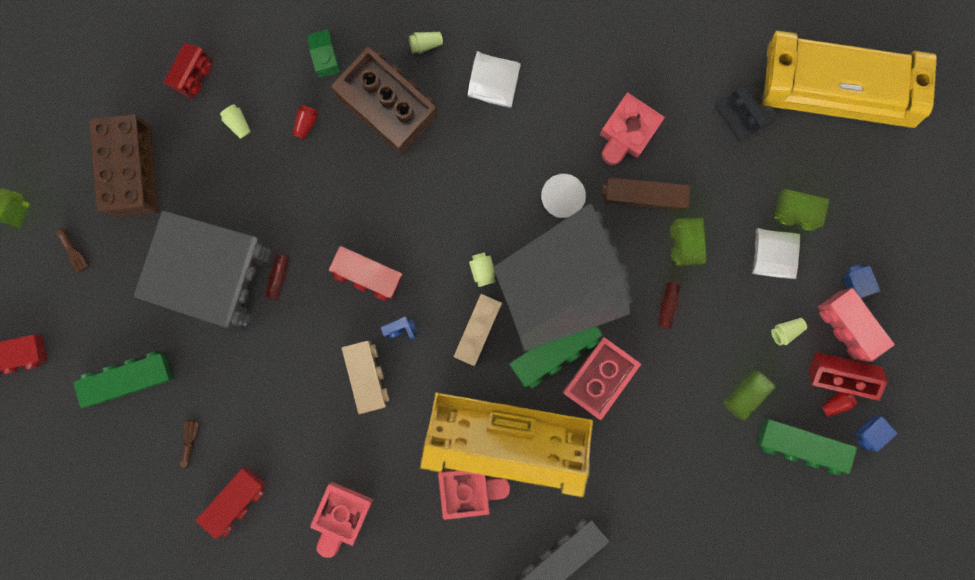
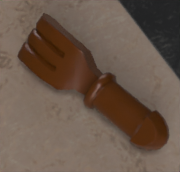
M58 228L56 236L59 237L65 251H68L69 260L76 273L88 268L87 260L81 252L76 251L74 248L75 244L70 240L67 231L64 228Z
M185 420L183 431L185 442L182 445L181 461H179L182 469H187L190 466L191 452L194 447L191 445L197 438L199 421Z

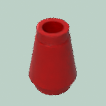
M302 104L300 109H297L292 134L305 139L318 119V111Z
M838 391L821 405V408L829 418L830 416L853 409V406L858 403L852 394Z

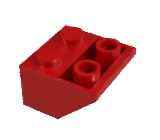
M184 43L163 83L193 100L194 96L198 95L202 89V81L205 75L208 76L213 68V60L202 48Z

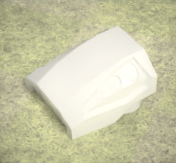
M477 51L469 84L468 97L511 108L521 64L515 61L492 57Z
M757 228L755 234L758 235H756L755 240L756 252L752 274L796 279L800 234Z

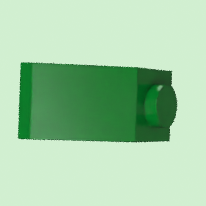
M329 29L307 35L309 50L318 77L322 78L340 73Z

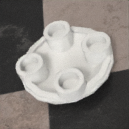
M570 174L552 176L546 181L541 193L545 209L556 218H568L581 210L586 197L583 184L578 178Z

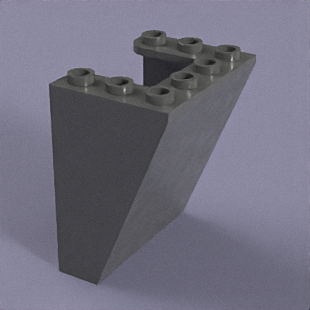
M592 204L585 206L494 266L498 283L509 306L524 351L630 314L629 305L632 304V300L628 292L630 287L626 279L628 277L624 263L619 264L618 250L616 246L611 247L610 233L607 228L603 229L602 216L599 211L595 212Z
M162 210L133 297L225 328L243 331V328L249 324L251 314H248L247 308L241 307V303H245L249 290L246 288L249 280H253L256 272L254 264L262 266L265 262H269L272 250H270L271 245L253 236Z

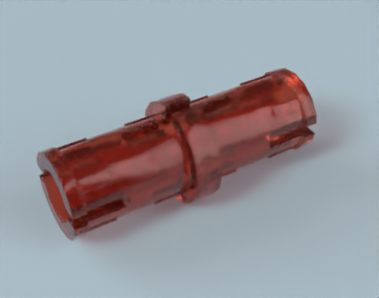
M275 254L276 257L272 271L268 274L270 279L264 297L278 301L282 283L286 280L284 275L290 257Z
M667 282L663 302L661 301L660 303L662 308L657 326L672 329L675 310H678L679 306L677 302L681 288L680 284Z

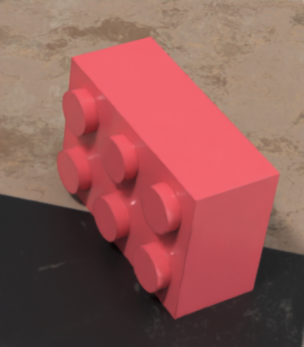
M853 288L838 291L818 306L821 311L819 312L821 318L826 323L831 324L834 328L833 334L840 342L843 341L848 347L846 351L853 360L873 361L895 345Z
M605 337L599 340L600 342L594 347L562 392L599 420H602L641 366L638 361Z

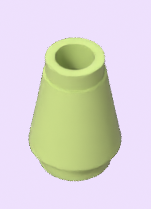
M440 31L414 32L413 35L409 36V45L412 53H418L419 55L439 45H443V39Z
M233 104L220 113L221 120L240 139L251 132L240 107L237 108Z
M802 318L775 325V328L771 330V334L778 345H788L807 330V324Z

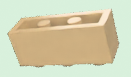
M483 294L480 295L455 352V358L473 366L476 365L502 305L501 302Z
M365 341L342 347L358 414L387 407L386 402H389L390 399L387 388H382L381 380L384 379L382 368L376 365L375 358L378 357L376 345H371V341Z

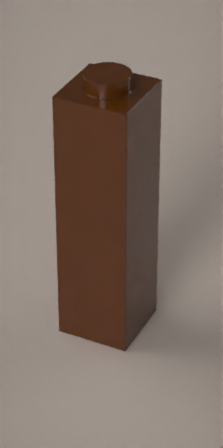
M608 178L606 183L602 184L601 197H605L604 203L685 211L689 203L690 185Z

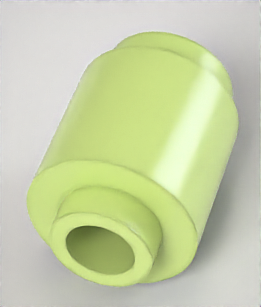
M485 252L472 256L473 261H469L474 281L477 282L478 287L496 282V273L491 256H486Z

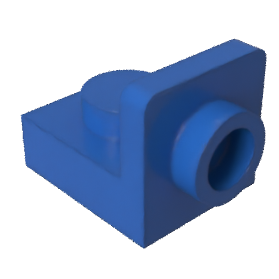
M407 317L381 327L383 335L385 337L390 335L391 339L403 334L402 329L406 328L411 340L416 338L414 333L418 332L413 320L408 321Z

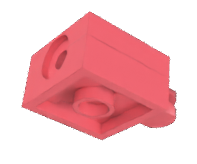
M627 92L600 133L602 137L608 140L602 151L604 162L608 165H617L627 153L637 159L665 117Z
M453 469L438 472L443 520L490 514L489 501L504 499L510 492L509 482L504 478H486V475Z
M334 482L328 484L310 528L322 532L317 543V551L321 556L326 558L333 557L339 551L342 542L354 545L374 499Z

